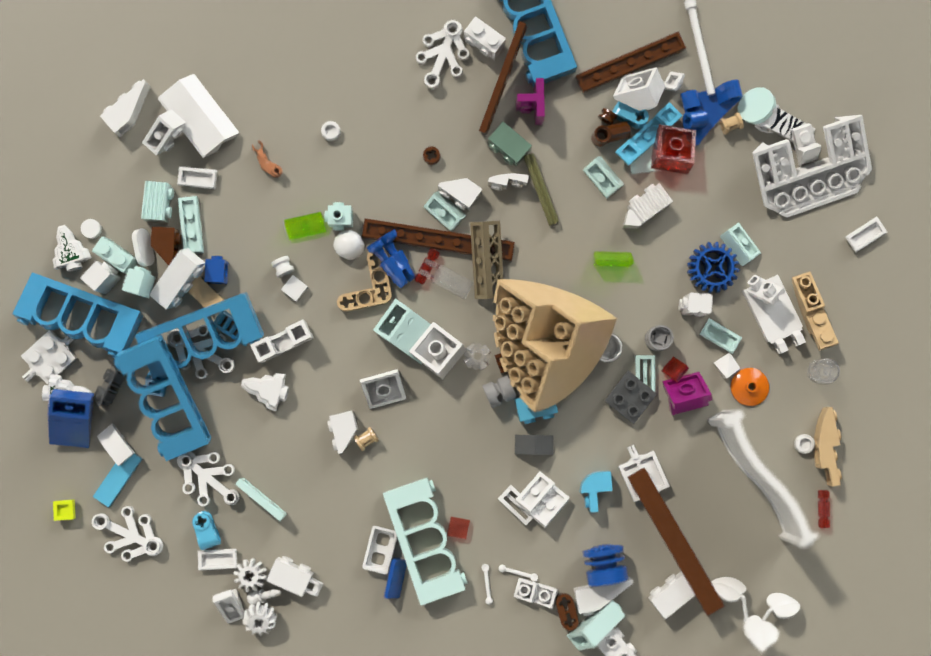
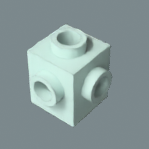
M334 202L333 205H328V211L324 213L325 222H328V226L333 227V230L342 231L344 227H353L352 206L344 205L342 202Z

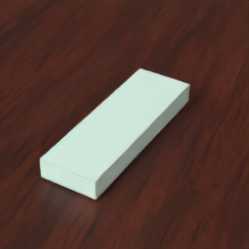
M198 197L178 198L183 250L189 248L195 254L204 253Z
M240 478L235 483V485L279 521L283 520L287 515L284 510L245 478Z

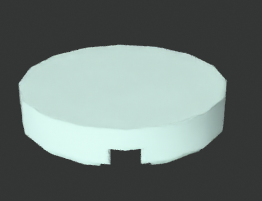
M764 87L751 89L739 101L738 113L746 123L754 125L763 123L773 114L772 111L776 107V99L770 90Z

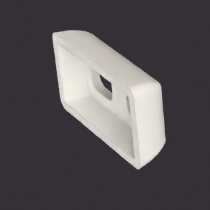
M378 526L372 527L362 566L363 569L382 574L388 573L397 538L396 531ZM379 533L390 536L387 546L376 543ZM374 552L385 555L382 565L372 563L371 559Z

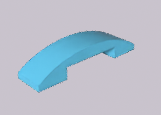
M669 102L615 153L629 166L657 142L683 115Z

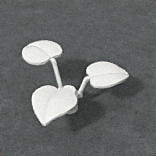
M720 577L711 581L721 599L728 602H736L741 598L745 622L744 634L761 652L778 638V630L771 623L765 622L769 614L774 611L775 615L780 618H790L800 610V604L795 599L782 593H773L766 600L767 605L771 608L767 610L764 617L761 619L753 615L749 618L746 599L743 595L746 592V586L741 581L732 577Z

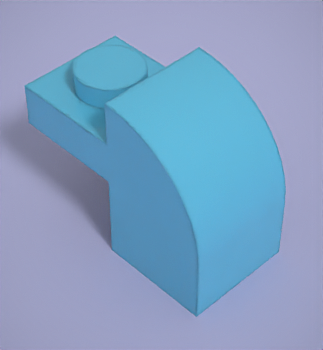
M611 471L592 472L582 480L580 493H587L588 496H584L585 508H589L590 512H598L597 492L612 491Z

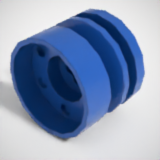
M604 544L583 551L584 557H592V559L584 561L585 565L594 566V569L586 572L588 586L611 585L629 580L627 567L625 565H617V562L624 560L625 556L615 555L624 551L623 545Z

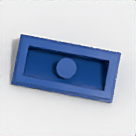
M394 557L391 561L384 594L386 599L400 597L407 566L405 559Z

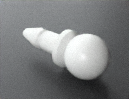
M260 589L254 592L252 590L247 595V601L250 605L252 603L256 606L258 602L265 603L266 599L281 594V591L275 589L265 591Z

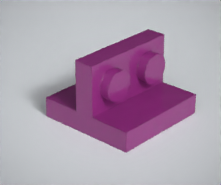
M536 78L534 93L517 94L516 111H520L522 114L535 111V125H543L545 118L544 78Z
M700 372L662 381L663 388L668 396L671 415L709 406V401L712 400V394Z

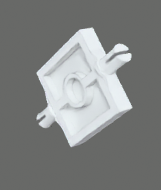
M49 330L21 355L30 368L22 378L29 382L30 379L37 375L46 384H49L50 374L60 375L77 359L69 347V344L75 339H71L68 336L61 339L52 330Z
M634 445L627 447L631 458L626 463L619 465L618 468L633 502L640 499L627 477L643 467L646 469L658 492L670 487L654 451L638 455Z

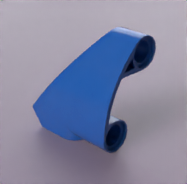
M738 79L727 81L714 89L715 94L708 96L707 91L697 92V90H689L680 94L685 111L683 126L688 141L696 146L699 145L715 124L742 99L743 94Z

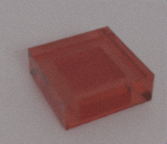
M673 356L661 371L678 383L689 367Z
M451 516L447 536L466 539L470 520Z

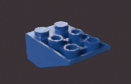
M60 389L52 391L49 396L48 406L49 444L89 448L94 393Z

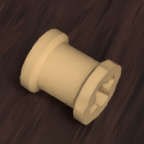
M738 112L732 117L719 120L724 135L734 129L744 128L742 117Z
M371 427L361 435L354 436L356 443L362 451L373 442L379 441Z

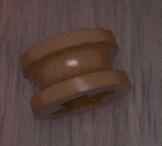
M603 108L602 114H599L598 118L607 125H613V120H616L617 115Z
M433 146L427 147L423 152L424 161L429 165L438 163L440 160L439 150ZM434 151L437 157L429 160L427 153Z

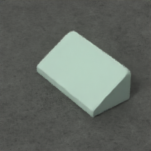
M601 156L596 157L583 169L606 198H609L624 185Z
M437 191L427 201L424 208L452 232L466 217V214L452 201L443 197L439 193L440 191Z
M739 222L720 235L728 249H732L731 253L737 255L736 259L741 266H744L761 253Z

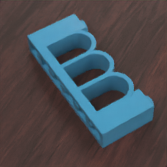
M499 0L500 2L503 1V10L506 17L514 21L513 37L519 21L522 22L544 13L549 24V30L533 36H524L521 45H524L522 59L525 65L528 66L525 73L528 83H532L533 88L536 78H544L545 84L576 72V62L551 0H539L541 5L522 12L510 9L508 6L509 0ZM554 37L560 52L557 55L536 61L528 56L527 49L534 44Z
M33 272L12 313L17 318V322L26 326L29 323L36 326L38 323L46 330L60 328L71 339H82L85 337L91 345L96 348H104L107 354L112 357L130 348L144 317L138 310ZM51 292L66 296L58 316L52 321H42L41 314ZM76 300L91 305L92 307L82 327L74 331L67 330L66 323ZM101 309L116 314L117 317L109 334L100 340L92 339L91 332Z
M244 292L141 331L135 335L137 343L140 344L178 328L187 348L188 356L184 361H174L178 368H183L191 361L193 356L199 359L209 358L218 347L233 349L241 341L244 344L250 343L251 345L261 340L260 338L263 337L264 332L248 293ZM230 309L239 332L238 339L234 342H226L221 339L211 315ZM204 318L213 339V349L206 352L200 351L194 346L186 327L187 324ZM160 360L147 365L153 379L156 377L160 379L167 377Z
M162 335L123 350L114 357L116 368L119 371L121 370L123 375L128 373L127 383L131 390L137 394H142L139 400L140 410L147 417L154 419L151 425L152 434L159 440L157 449L166 461L209 444L212 437ZM160 360L168 378L148 386L139 383L135 377V370ZM172 385L180 401L179 403L160 410L154 409L148 404L147 395L149 393ZM184 409L191 424L190 427L175 433H166L160 428L159 419Z

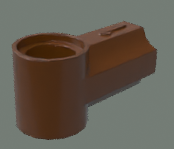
M627 121L609 126H599L593 132L591 141L595 146L602 147L608 143L631 138L630 126ZM597 133H603L605 140L599 139Z

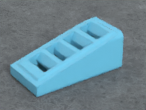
M226 310L221 311L213 322L215 327L234 340H237L239 332L237 335H234L237 329L236 324L234 323L230 331L227 330L231 322L234 321L232 314ZM227 316L228 319H227V321L225 322V324H224L223 327H222L220 324L222 323V321L224 320V318ZM243 341L240 342L245 347L248 345V343L244 344Z

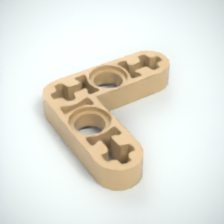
M368 252L367 261L373 288L340 295L337 305L342 311L348 312L386 304L392 298L389 276L382 268L372 270V267H376L374 260H371L374 255ZM378 271H382L385 274V278L381 282L374 279V275ZM387 283V286L383 287L385 293H389V295L386 296V300H383L381 297H378L381 294L380 287L376 289V285ZM362 294L370 296V301L367 304L360 303L359 298ZM356 295L358 306H355V303H349L348 308L341 305L344 298L350 301L354 300L352 296Z

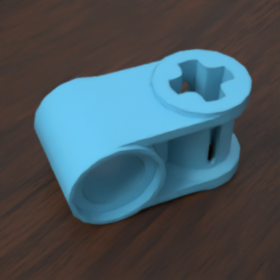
M619 101L612 110L617 115V120L621 122L627 121L635 129H642L647 124L649 118L647 110L638 111ZM639 116L643 117L640 121L636 120Z
M201 511L193 517L192 525L200 549L205 550L220 545L221 538L211 513ZM201 517L207 520L204 524L199 523Z

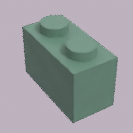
M502 122L488 138L489 148L495 153L500 152L504 156L503 159L509 165L514 164L516 167L532 148L529 142L505 122Z

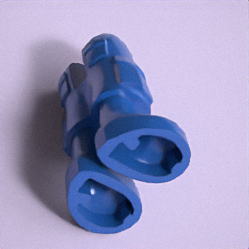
M393 229L370 244L367 250L375 254L382 261L380 266L390 276L393 283L403 288L407 285V281L411 282L416 277L402 250L397 251L393 241L397 237V232ZM384 249H385V250L388 252V254L390 255L389 257H388V256L386 255V253L384 252Z

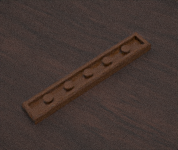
M521 21L518 23L479 129L481 133L486 135L491 127L527 30L526 23Z
M678 31L577 74L575 78L582 94L680 53L686 50V46Z

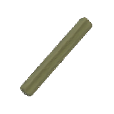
M533 153L528 154L524 157L546 219L550 226L555 225L559 220Z

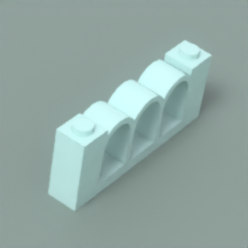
M428 477L383 493L420 605L464 591L465 584H468L464 572L460 573L459 569L455 570L456 560L453 553L444 548L447 541V533L442 525L435 522L438 516V506L431 497L434 496L433 492L436 489L433 481H429ZM420 501L428 502L434 510L433 518L426 523L405 530L398 509ZM429 527L437 528L441 532L443 541L440 546L413 555L407 537L408 534ZM439 553L445 554L450 558L452 566L447 573L422 581L416 561Z

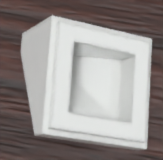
M730 352L714 362V365L724 379H727L740 369Z

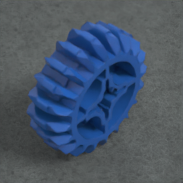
M711 242L706 243V247L702 244L699 246L700 250L695 249L693 251L696 256L691 255L689 257L693 262L687 263V266L693 269L688 270L687 273L694 274L690 280L694 281L696 279L698 282L695 283V287L701 284V291H705L707 287L708 293H712L714 289L716 293H719L721 288L725 291L728 289L727 285L732 286L734 284L732 280L738 278L733 274L740 271V269L734 268V266L739 264V261H733L737 255L733 254L731 256L729 254L732 251L731 248L725 251V244H722L720 248L718 242H715L713 247ZM716 253L720 257L713 260L710 257L707 258L704 254ZM700 260L702 261V264L705 268V271L702 275L699 270ZM724 261H726L727 264L726 275L724 274L725 271L722 268V264ZM719 262L715 270L708 273L711 270V265ZM713 275L722 279V281L713 283L706 279Z

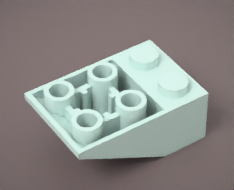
M395 299L373 331L422 364L409 351L431 324Z

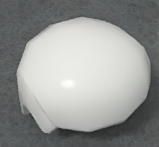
M345 230L335 237L333 246L339 256L353 260L360 257L364 252L365 244L358 233L352 230Z
M611 335L608 345L600 358L601 361L613 362L621 355L622 342L616 335Z

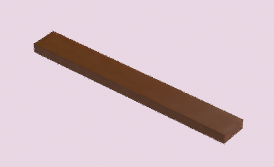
M366 218L364 220L362 238L377 240L395 229L397 237L393 243L472 255L471 235ZM501 240L502 260L512 261L515 242ZM493 244L490 247V253L492 255H494L495 253V247L493 246Z
M643 467L627 477L706 615L709 616L725 607L646 469Z

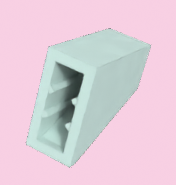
M613 600L600 610L594 611L595 614L588 616L576 629L566 635L578 651L595 647L625 617L618 603Z

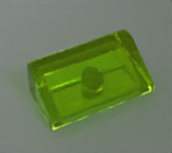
M322 212L284 220L289 240L326 232Z
M595 251L593 253L594 266L631 267L634 264L630 252Z

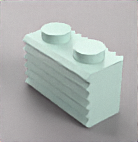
M145 181L141 219L144 221L168 223V218L172 216L170 200H173L174 189L169 183Z
M101 237L92 250L93 253L125 274L128 272L127 269H134L138 264L133 254H130V252L106 237Z
M135 266L134 269H127L128 272L126 273L127 276H125L126 280H124L125 283L122 290L149 299V294L152 291L156 278L151 275L152 271Z

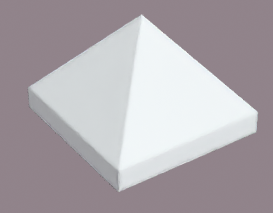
M670 72L664 82V89L671 91L679 90L685 74Z

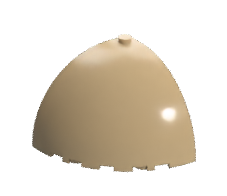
M499 279L497 281L493 302L496 303V315H493V321H495L497 330L494 333L496 348L500 347L502 358H500L504 372L509 374L510 384L512 387L517 388L521 394L520 398L534 412L547 409L570 395L589 376L608 345L617 318L591 301L556 287L524 280Z

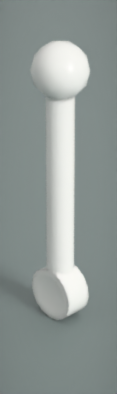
M483 564L482 570L484 571L487 594L485 602L491 605L493 599L490 595L489 565Z
M505 565L499 566L500 572L506 571L528 577L532 581H537L538 579L535 573L528 574L506 568Z

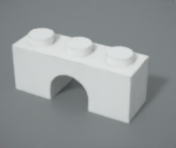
M301 320L286 327L284 331L270 337L267 336L250 346L257 361L264 363L314 339L307 322Z

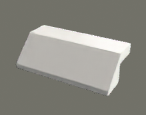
M194 74L178 80L158 97V100L167 111L173 110L186 122L182 127L183 133L203 158L217 152L222 143L236 138L239 134Z

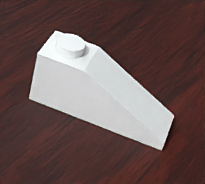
M628 577L629 580L604 586L585 585L573 588L579 614H583V616L595 614L594 611L600 610L632 585L633 579Z

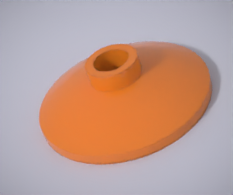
M745 368L734 375L731 381V393L737 402L745 406H755L766 399L769 392V382L760 370ZM750 383L754 384V390L749 389Z

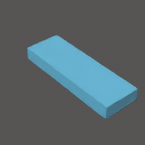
M135 453L121 466L115 463L93 497L107 507H111L143 458Z

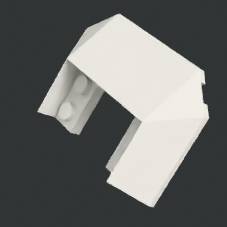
M863 116L834 117L835 123L823 126L829 157L799 168H795L789 140L786 139L772 145L760 144L752 152L763 205L787 218L858 193L863 179L872 170Z

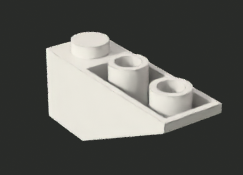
M144 79L136 82L128 93L119 96L117 102L112 106L106 107L103 110V114L100 115L104 122L119 137L135 125L150 85Z

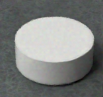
M328 121L323 124L321 133L326 140L335 141L340 137L341 130L336 122Z
M87 219L82 223L81 232L85 237L94 239L101 234V225L96 220Z
M801 434L796 437L794 447L799 453L808 454L813 451L815 441L810 435Z

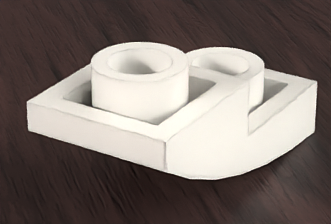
M496 175L489 178L488 185L498 191L506 189L508 182L514 187L522 188V186H527L529 175Z
M114 424L108 426L97 436L118 466H121L135 454L124 440L125 437Z
M519 578L514 597L552 609L554 608L559 589Z

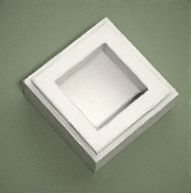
M292 275L281 290L297 302L308 286Z

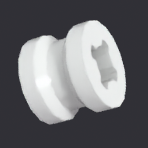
M283 256L271 262L272 267L276 269V276L278 278L295 270L289 263V256Z

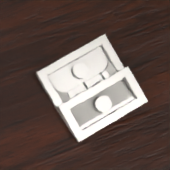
M539 472L515 501L533 519L546 528L567 504L570 497L558 489L552 480L542 472Z

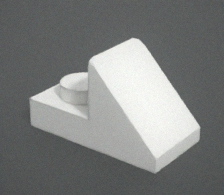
M808 123L791 129L798 165L801 166L818 160L821 145L815 142L812 124Z
M237 589L228 590L213 596V603L227 624L244 618L245 611Z

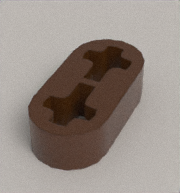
M560 593L555 601L563 628L572 631L579 624L574 601L568 593ZM562 597H565L566 600H570V602L567 603V610L564 609V606L562 604L559 605V602L562 601ZM567 613L570 614L571 619H575L572 622V626H569L568 623L564 624V621L567 620Z

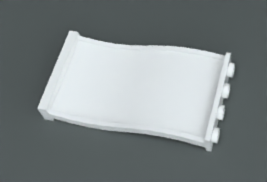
M722 410L709 418L707 421L710 426L717 427L720 437L735 463L757 485L773 507L782 528V533L778 535L779 538L804 548L814 544V539L819 537L818 534L809 530L806 519L791 494L767 470L752 450L740 422L745 417L742 411Z

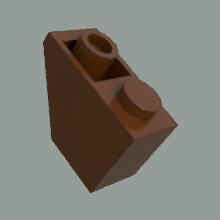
M152 227L151 247L169 266L178 254V244H181L182 235L176 228Z

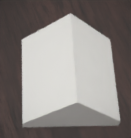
M398 369L360 380L369 409L406 399Z

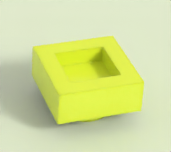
M75 499L53 501L54 521L76 519Z

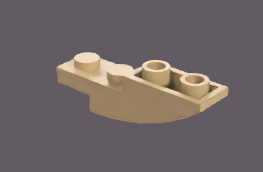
M811 272L792 277L801 314L809 335L813 336L818 350L821 351L838 345L839 342L824 310L825 304Z
M833 407L822 408L814 435L816 468H824L828 486L841 485L840 480L842 479L841 472L837 469L836 465L838 460L837 452L835 449L833 450V446L840 445L839 440H841V433L837 429L835 422L837 421V414Z

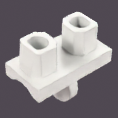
M753 275L748 281L750 288L747 292L768 305H774L778 301V296L785 292L783 287L757 275Z

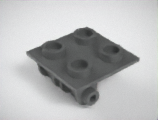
M113 365L111 369L107 368L103 376L105 380L102 387L98 386L94 393L95 401L99 407L101 404L109 406V404L113 403L116 396L113 393L117 394L118 391L110 388V385L120 388L121 386L113 382L121 385L126 377L125 374H122L121 370L117 371Z
M628 370L604 401L634 424L657 393Z

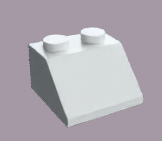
M658 68L623 76L613 95L614 99L638 111L655 108L665 88Z
M433 322L409 352L443 380L465 353L466 348L461 342Z

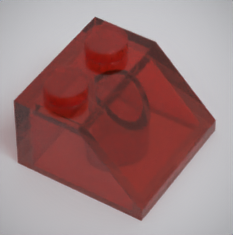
M659 124L652 150L651 169L688 174L695 161L696 130Z

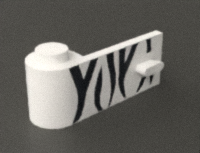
M776 104L771 117L765 122L755 125V127L766 133H776L793 142L791 129L807 123L783 111Z

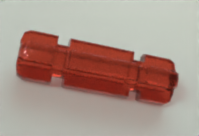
M435 249L429 250L428 257L425 258L419 269L420 273L416 275L415 281L419 284H425L426 276H429L435 260L440 255Z
M818 490V498H820V501H818V516L820 517L818 519V526L820 528H829L830 501L828 499L830 498V492L828 490Z

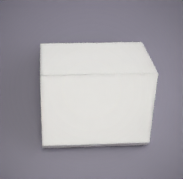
M630 209L625 215L622 228L638 229L642 222L634 211Z

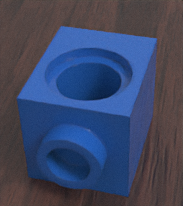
M211 256V259H205L204 282L208 284H227L228 261L223 259L222 256Z

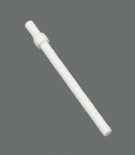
M686 0L684 5L689 13L707 94L711 96L715 94L695 9L697 8L696 1Z

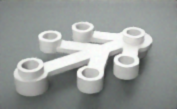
M450 20L444 25L443 30L431 35L427 34L423 37V44L426 47H431L434 41L445 38L443 44L416 54V61L419 64H425L427 59L438 55L432 72L426 74L424 79L425 85L429 89H435L439 86V73L445 58H447L450 64L451 75L455 78L462 75V68L458 65L450 48L452 41H454L458 49V58L462 61L468 59L469 51L464 47L460 38L462 26L458 21ZM455 28L456 32L451 33L449 30ZM427 38L432 39V42L426 43L425 40ZM466 52L467 55L465 57H462L460 53ZM420 55L425 56V59L421 61L418 59V57ZM459 69L460 73L455 74L453 70ZM434 79L436 82L435 84L431 85L429 84V80Z
M200 325L198 328L188 331L191 338L199 335L205 337L210 333L206 325ZM205 327L207 330L205 334H201L200 332L201 328ZM173 329L169 332L167 341L170 346L176 348L179 361H184L187 359L184 347H186L179 329ZM219 334V336L223 337L224 341H227L225 335ZM176 335L181 337L179 342L175 341ZM210 338L193 344L198 350L206 352L208 350L204 348L213 346V339ZM215 354L206 358L219 365L220 371L224 373H230L235 369V362L231 358H221ZM193 356L196 377L205 379L208 376V371L204 368L202 359ZM191 361L188 363V366H187L186 368H180V369H182V370H188V369H190V368H191ZM226 362H230L231 367L229 369L225 368ZM200 370H204L205 375L203 377L199 376Z
M190 451L177 458L178 466L184 470L185 484L182 488L184 493L191 494L195 491L196 487L192 482V471L198 475L200 496L197 502L200 506H206L210 503L207 483L224 496V501L228 505H234L240 500V493L237 490L227 489L213 477V475L222 474L226 476L233 475L235 467L232 464L206 469L197 464L203 462L215 464L219 462L220 455L217 452L195 456ZM212 454L217 456L216 461L211 460ZM185 457L189 458V464L184 463ZM227 466L232 469L230 474L225 471ZM188 484L192 486L190 492L186 490ZM229 494L234 495L233 501L228 499ZM202 497L207 498L206 504L201 502Z
M125 506L121 510L128 529L109 521V517L103 513L95 515L92 519V525L95 529L107 528L125 537L115 542L109 541L105 543V552L113 553L118 548L135 542L142 545V547L134 550L127 549L121 554L123 561H131L134 557L145 553L149 556H156L163 550V542L160 538L154 536L150 525L152 518L148 514L141 515L138 519L139 524L143 526L146 538L139 535L133 517L134 508L132 506ZM126 508L130 509V515L125 514ZM143 517L148 519L146 524L142 522ZM100 518L105 520L103 525L99 523ZM152 543L157 545L155 550L151 548ZM108 544L113 545L112 551L108 549ZM126 552L131 554L130 559L125 557Z

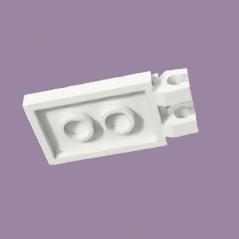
M778 275L767 279V281L783 287L785 290ZM749 288L742 291L766 342L773 344L778 354L788 351L783 340L788 336L791 337L795 347L806 342L800 332L803 330V325L786 290L778 296V301L774 305L765 304L762 300L750 295L747 292Z

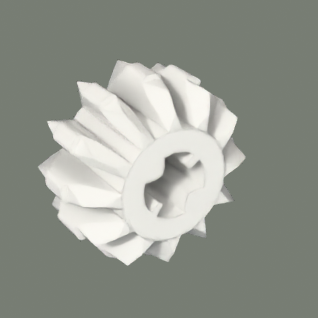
M252 558L250 564L247 559L243 560V565L237 564L238 570L234 571L233 574L239 576L234 580L235 583L241 582L238 587L239 589L246 586V592H249L251 588L255 592L258 590V586L262 587L264 585L262 580H266L267 576L262 573L267 569L259 568L262 565L261 561L255 565V559ZM249 571H250V573H252V572L254 573V576L252 577V580H251V577H250V578H247V575H246V574H248Z
M258 602L256 606L251 603L249 609H246L244 612L243 624L246 625V631L252 630V635L257 632L261 637L263 632L269 634L271 629L275 627L277 615L274 613L273 607L268 608L267 603L261 605Z

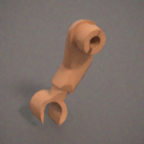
M258 140V143L261 145L259 150L255 149L252 144V150L258 155L257 159L261 169L273 177H280L282 175V168L268 160L266 153L263 152V143Z

